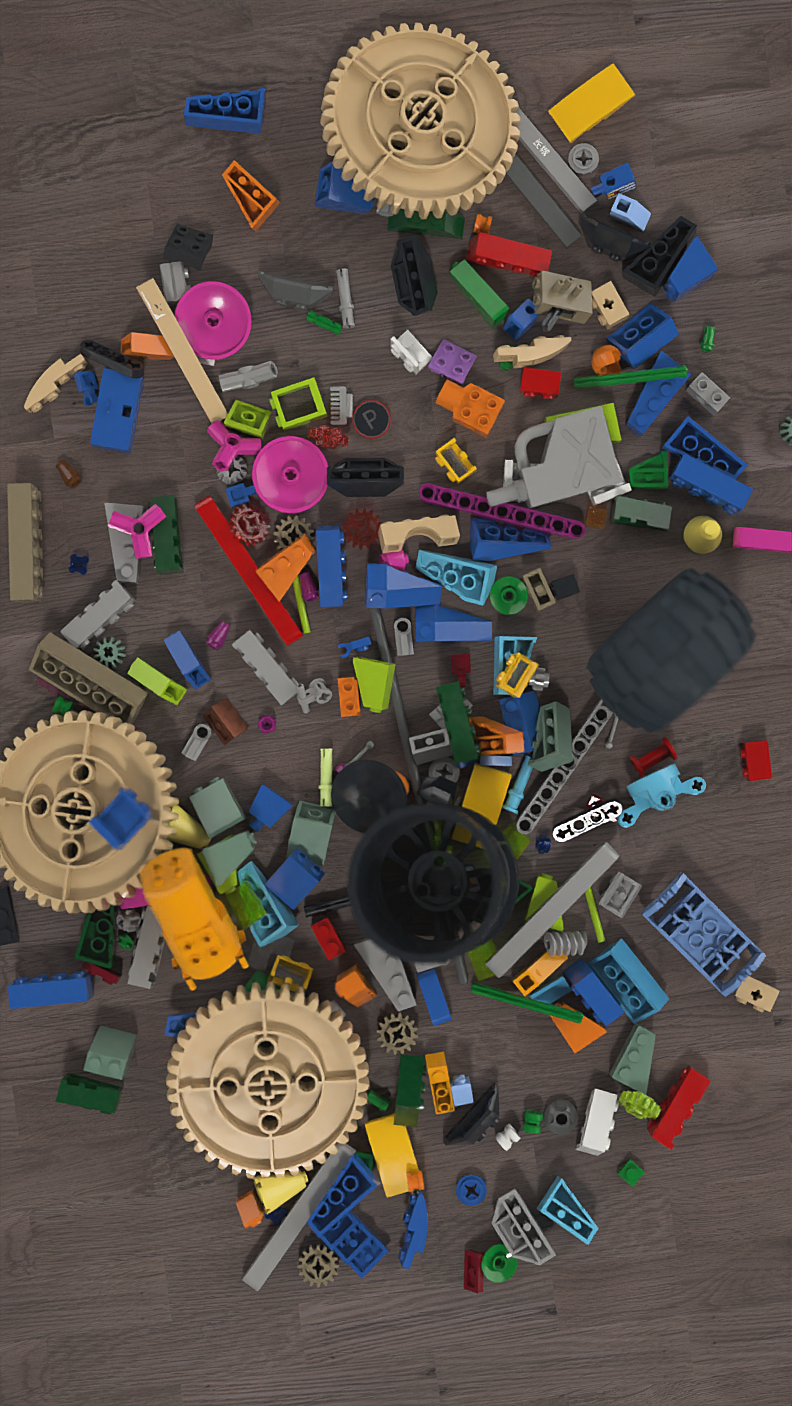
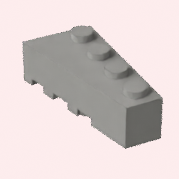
M104 503L108 525L113 511L135 519L146 512V508L140 505ZM141 524L133 526L135 533L141 534L144 532ZM108 527L117 581L120 583L139 584L141 559H135L131 535Z
M115 580L111 584L113 588L103 591L99 595L97 603H90L84 609V615H77L60 631L73 647L78 650L80 648L82 650L91 643L90 639L94 636L99 637L105 631L104 627L109 623L111 625L120 619L119 615L123 611L128 612L134 607L135 598L119 581Z
M249 630L231 645L240 652L244 661L252 667L254 673L264 682V685L280 705L283 706L298 694L296 685L299 683L294 677L291 679L286 674L288 670L282 662L278 664L275 661V653L270 647L266 649L263 646L264 640L259 633L254 634Z
M148 905L142 911L141 919H143V924L138 929L137 938L139 940L137 946L135 945L134 960L130 965L127 984L151 989L156 983L165 939L162 935V927L151 906Z
M368 938L355 942L354 946L397 1011L416 1006V1000L402 960L385 953Z

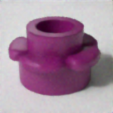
M268 715L261 717V720L258 721V728L261 729L262 733L268 734L275 731V718Z

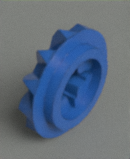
M474 1174L465 1175L458 1181L456 1194L463 1204L475 1206L480 1204L486 1197L487 1188L481 1177ZM465 1185L469 1187L475 1185L476 1193L471 1192L467 1195L468 1189Z

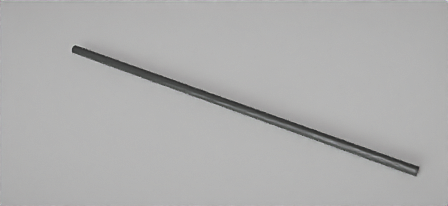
M370 608L382 661L392 663L380 608ZM394 671L390 694L416 804L426 805L425 799L417 794L421 780L411 750L410 734ZM431 822L421 823L429 852L437 851ZM438 856L436 862L439 866H441L440 859ZM452 910L443 911L449 941L457 940L458 935ZM463 956L454 958L459 984L469 982Z

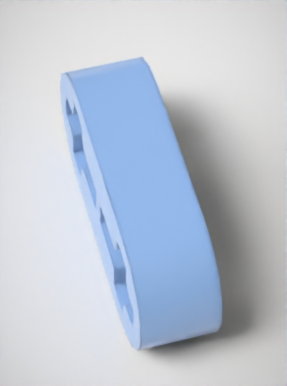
M481 755L480 765L512 766V756Z

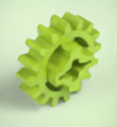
M628 1090L626 1092L623 1091L618 1100L620 1105L624 1106L623 1108H625L626 1112L639 1119L649 1118L650 1120H656L661 1111L660 1106L655 1105L656 1102L652 1098L639 1091H636V1093H631Z

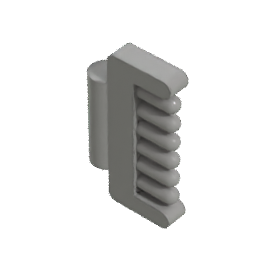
M345 386L330 387L331 396H340L330 398L331 401H340L330 403L331 406H340L330 408L332 410L331 415H340L331 416L332 421L330 424L332 426L347 425V418H353V394H347Z

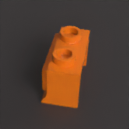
M357 677L338 678L341 717L361 715Z

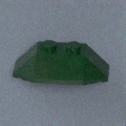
M400 208L396 215L389 216L387 231L463 239L465 219L459 211L456 215L451 216L446 209L442 218H436L432 211L429 212L427 219H421L418 211H414L412 218H407L405 216V209Z

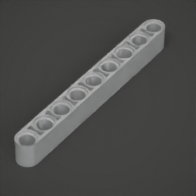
M601 699L572 739V766L567 768L563 764L552 768L516 820L515 827L520 833L528 834L534 829L612 716L613 712ZM599 709L605 711V718L603 720H599L596 717V712ZM588 725H592L595 729L592 736H588L585 733V728ZM576 741H581L584 744V748L580 752L574 749ZM556 772L562 775V780L559 783H554L552 780V776ZM545 788L551 790V796L548 799H544L541 796V792ZM533 804L540 806V812L536 815H533L530 811ZM522 820L529 821L530 826L527 830L520 829L519 824Z
M604 842L486 961L485 965L500 978L620 855L607 842Z
M338 1143V1153L335 1155L328 1154L326 1162L318 1168L306 1188L244 1274L242 1281L256 1291H259L338 1178V1175L344 1169L351 1156L354 1155L356 1150L347 1143Z

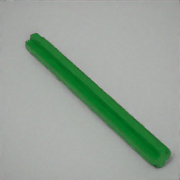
M686 366L578 377L574 379L575 389L683 378L688 376V369Z
M473 983L471 988L473 994L580 1024L583 1019V1014L580 1012L478 983Z

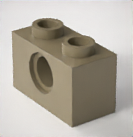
M541 568L521 577L536 612L556 603Z

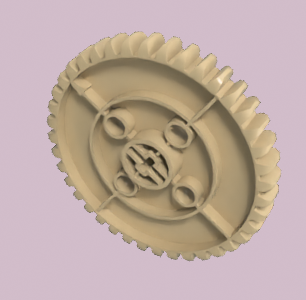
M402 23L398 32L392 26H387L384 35L379 31H374L371 33L370 41L363 37L359 40L357 47L351 46L347 50L346 57H341L338 60L337 67L332 70L329 82L325 86L324 98L322 100L321 110L323 113L321 125L324 127L322 137L324 141L328 142L326 148L328 155L335 156L333 160L334 167L336 169L343 168L341 177L344 181L354 180L351 188L354 192H359L361 189L365 190L364 200L368 202L375 197L378 199V208L382 209L386 204L391 205V213L395 215L399 212L400 208L405 209V216L407 218H412L414 211L419 212L421 219H427L430 211L433 212L436 218H442L445 209L452 216L457 214L459 207L466 211L471 208L473 202H482L485 195L493 193L497 184L503 181L518 149L517 142L520 137L518 126L521 119L516 112L519 105L518 101L512 99L514 95L513 87L505 86L508 76L505 73L497 74L500 66L497 61L487 62L490 54L487 50H483L480 53L476 51L478 47L477 42L471 41L467 45L464 43L465 35L460 33L456 38H453L449 28H445L442 34L438 33L437 26L434 24H430L428 31H425L421 23H415L413 30H409L408 25ZM440 92H445V93H447L449 96H445V95L441 94ZM387 94L393 95L395 98H389ZM446 143H452L456 147H450ZM392 146H399L403 150H396Z
M83 710L79 714L68 711L65 713L64 718L62 715L54 714L51 716L50 721L39 720L37 728L28 727L25 729L26 738L17 736L13 739L16 749L6 747L3 752L7 760H0V868H8L4 873V878L7 881L16 880L14 889L16 891H26L25 896L28 900H38L40 906H52L54 911L67 910L68 913H79L80 911L83 913H93L96 909H109L110 904L121 905L124 897L133 898L136 896V888H143L140 870L150 860L162 854V850H172L173 844L166 839L168 835H176L177 829L170 826V821L179 819L178 813L171 812V807L179 804V799L170 797L169 794L177 788L176 783L166 782V779L171 776L172 771L170 768L160 767L165 762V757L161 754H154L157 748L156 744L145 742L146 734L144 732L135 731L134 725L122 723V720L118 717L110 716L108 718L104 713L97 712L93 714L90 711ZM88 767L89 776L84 780L82 773L84 768ZM121 788H130L137 794L136 799L140 803L144 802L151 808L150 813L153 817L122 850H115L89 824V821L102 813L117 797ZM76 798H85V799H88L89 801L76 800ZM44 800L47 803V810L45 813H43L41 810V805L44 802ZM70 807L91 810L92 814L91 816L71 814L69 810ZM73 823H82L86 825H73ZM74 844L78 847V853L75 857L72 854Z
M255 982L252 984L251 992H247L245 987L240 985L237 986L236 996H233L231 992L226 990L222 994V1002L214 997L211 998L208 1009L204 1007L198 1008L196 1018H189L186 1022V1030L179 1032L177 1037L178 1043H175L172 1047V1058L169 1059L167 1066L169 1071L166 1077V1084L169 1086L167 1099L172 1102L170 1112L172 1115L177 1116V1128L185 1129L184 1139L186 1141L195 1140L193 1149L196 1152L206 1149L205 1160L208 1162L213 1161L217 1157L219 1159L218 1168L223 1170L230 1164L232 1165V1174L238 1175L242 1169H245L247 1178L251 1179L255 1176L256 1171L261 1172L262 1178H269L270 1172H275L277 1178H284V1170H289L293 1176L299 1175V1166L302 1165L305 1170H312L314 1159L318 1163H325L326 1151L335 1155L338 1153L337 1144H346L349 1141L348 1132L356 1131V1119L363 1117V1105L368 1101L366 1090L369 1088V1078L366 1075L369 1073L368 1063L364 1061L366 1052L363 1047H359L361 1043L359 1035L352 1033V1023L350 1021L342 1022L343 1012L340 1010H335L331 1013L330 1001H323L319 1005L317 993L313 992L306 998L304 997V988L300 986L296 989L295 993H291L288 983H284L280 990H276L274 982H268L266 990H261L259 983ZM268 1040L272 1042L273 1045L271 1047L265 1048L260 1046L259 1043L261 1041ZM307 1075L313 1077L314 1080L303 1082L300 1078ZM225 1080H232L236 1084L234 1086L229 1087L224 1085L222 1082ZM266 1115H273L277 1119L273 1121H267L263 1117H265Z

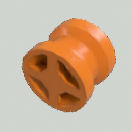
M477 214L473 233L482 232L489 234L492 216L483 217L481 214Z
M420 1170L413 1174L406 1172L409 1192H413L414 1189L424 1190L422 1171Z

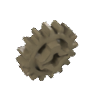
M297 515L294 520L290 516L287 517L288 521L286 522L281 519L282 525L275 526L278 532H273V535L278 537L274 540V543L280 544L277 547L278 550L286 547L282 539L287 540L289 544L292 543L289 535H293L294 531H296L299 537L304 534L299 531V525L306 530L308 538L311 541H315V538L311 536V534L315 533L314 530H309L311 524L307 523L305 525V518L299 521ZM291 525V528L289 530L283 531L285 527Z
M401 1012L398 1013V1016L391 1013V1018L384 1017L385 1023L379 1022L382 1029H377V1033L381 1034L377 1037V1040L383 1041L381 1048L387 1046V1053L392 1049L394 1050V1055L397 1054V1051L404 1054V1049L411 1051L410 1044L416 1045L413 1038H418V1034L414 1033L418 1030V1027L412 1026L415 1022L414 1019L408 1021V1014L402 1017ZM394 1021H400L399 1024L396 1025L390 1024ZM406 1025L410 1029V1036L405 1032ZM401 1028L402 1036L398 1035L397 1038L394 1039L393 1031L397 1032L398 1029L400 1030ZM385 1031L390 1035L389 1042L385 1038ZM400 1042H404V1043H405V1044L400 1045V1046H395L397 1043H400Z
M317 1243L316 1248L310 1245L309 1251L303 1250L304 1256H299V1261L301 1262L298 1263L297 1268L301 1269L299 1276L304 1275V1282L309 1280L310 1286L317 1283V1287L320 1288L321 1283L327 1286L328 1280L334 1281L333 1275H338V1270L335 1268H339V1262H335L338 1260V1255H332L334 1250L331 1251L330 1249L328 1251L326 1244L323 1248H320V1243ZM315 1254L312 1259H308L311 1255ZM317 1259H319L320 1266H321L319 1272H318V1268H317V1265H316ZM326 1271H329L327 1275L322 1277Z

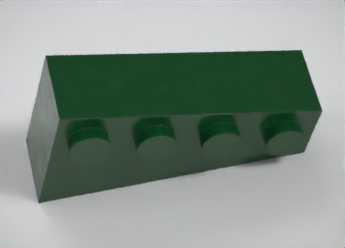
M174 495L151 497L148 507L151 508L156 504L166 515V518L151 529L154 537L152 548L153 552H155V571L160 575L183 573L176 497Z
M458 681L437 686L436 691L444 716L455 765L478 760L477 755H480L481 752L479 744H474L473 736H476L474 725H469L468 717H471L469 705H464L463 699L467 698L464 687H460Z

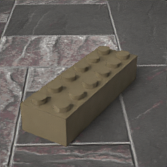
M31 483L7 484L10 600L17 603L41 602V598L44 596L43 586H40V579H43V568L40 567L43 551L39 544V540H42V529H39V521H42V512L39 510L41 491H38V488Z
M51 632L38 644L29 667L31 672L92 710L104 713L108 718L110 716L118 717L122 720V723L132 724L135 721L148 695V692Z

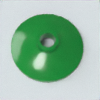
M502 577L493 584L490 590L491 604L502 614L511 615L520 612L528 600V590L525 584L516 577ZM508 591L513 593V597L510 599L506 597Z
M505 1244L491 1246L484 1253L481 1261L484 1276L495 1283L505 1282L510 1279L518 1266V1259L511 1256Z

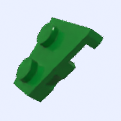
M663 451L659 455L649 458L640 465L629 469L631 489L668 488L667 451Z

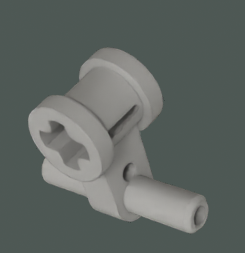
M322 678L314 679L309 684V689L307 690L304 689V685L301 683L296 685L298 692L297 700L301 705L303 713L310 712L309 703L317 701L323 704L332 698V692L326 688V683Z

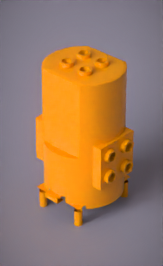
M174 849L150 860L140 870L144 895L162 927V935L174 956L171 959L173 969L181 968L183 979L185 978L190 990L196 989L193 979L211 978L224 972L237 961L235 957L238 958L243 969L248 968L249 964L243 955L241 943L246 941L245 932L243 929L237 930V926H234L224 904L215 898L190 849Z

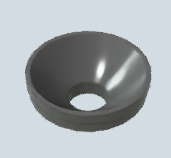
M555 1099L548 1103L543 1111L545 1126L552 1133L559 1135L567 1134L577 1124V1110L568 1100ZM558 1114H565L567 1116L566 1123L558 1124L556 1116Z

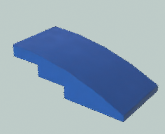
M351 1210L320 1237L331 1251L334 1250L361 1279L390 1251Z

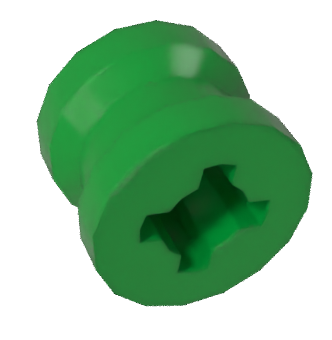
M59 696L53 707L52 714H59L64 718L66 712L73 710L74 702L65 701L63 697Z

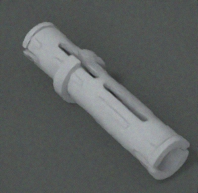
M338 269L336 274L341 304L339 311L342 313L343 328H349V326L352 328L355 327L353 318L354 305L351 302L348 269H342V272Z

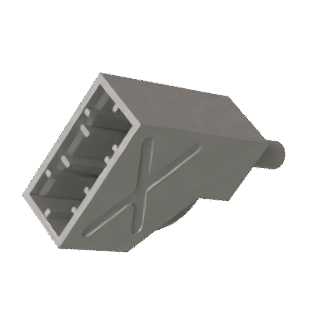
M602 406L556 418L553 421L531 426L524 430L518 436L515 444V456L519 467L518 475L520 480H513L511 485L488 491L486 495L490 507L515 500L518 503L525 500L527 508H532L622 482ZM548 434L540 464L530 467L526 452L528 442L533 438Z

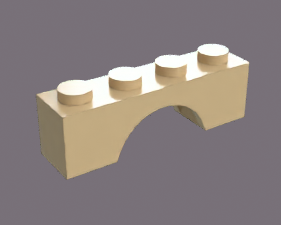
M441 515L437 518L423 517L420 520L406 519L396 523L388 521L380 524L378 531L382 554L401 551L404 542L414 535L427 536L438 547L455 545L460 537L455 515Z

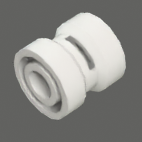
M509 1123L504 1127V1131L498 1132L494 1136L506 1151L511 1148L513 1142H518L521 1139L520 1135Z

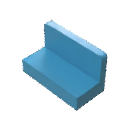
M561 973L532 990L529 995L534 1000L550 1004L572 990Z

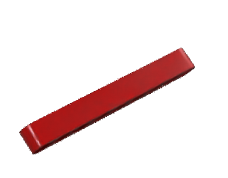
M208 495L194 504L195 509L285 644L290 646L302 638L303 634L281 601L277 600L256 573L257 565L211 496Z

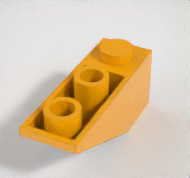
M546 950L511 979L521 993L526 996L551 975L568 957L564 956L563 953L561 956H557L555 953L551 957Z
M444 1051L425 1055L436 1114L455 1111Z

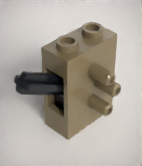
M543 270L534 278L532 288L534 289L533 305H535V313L546 316L540 325L542 331L549 332L558 319L585 324L592 315L591 281Z

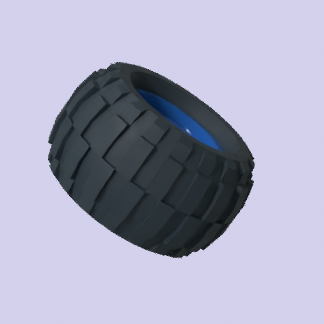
M694 568L683 570L639 608L592 654L586 666L593 676L589 682L598 697L620 720L633 729L642 727L648 733L659 731L671 724L698 702L745 656L756 638V633L750 626L753 618L744 603L723 581L709 572L702 575Z

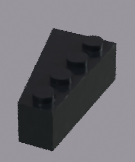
M680 216L656 241L649 245L648 249L640 254L629 267L627 266L623 270V278L656 297L695 236L697 225Z

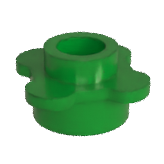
M127 933L117 936L119 938L117 942L123 950L127 949L130 951L131 947L135 945Z

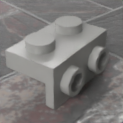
M618 872L612 876L607 891L605 890L601 894L599 905L623 918L642 885L623 873Z

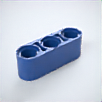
M435 968L416 973L433 1025L437 1026L451 1021L452 1018Z

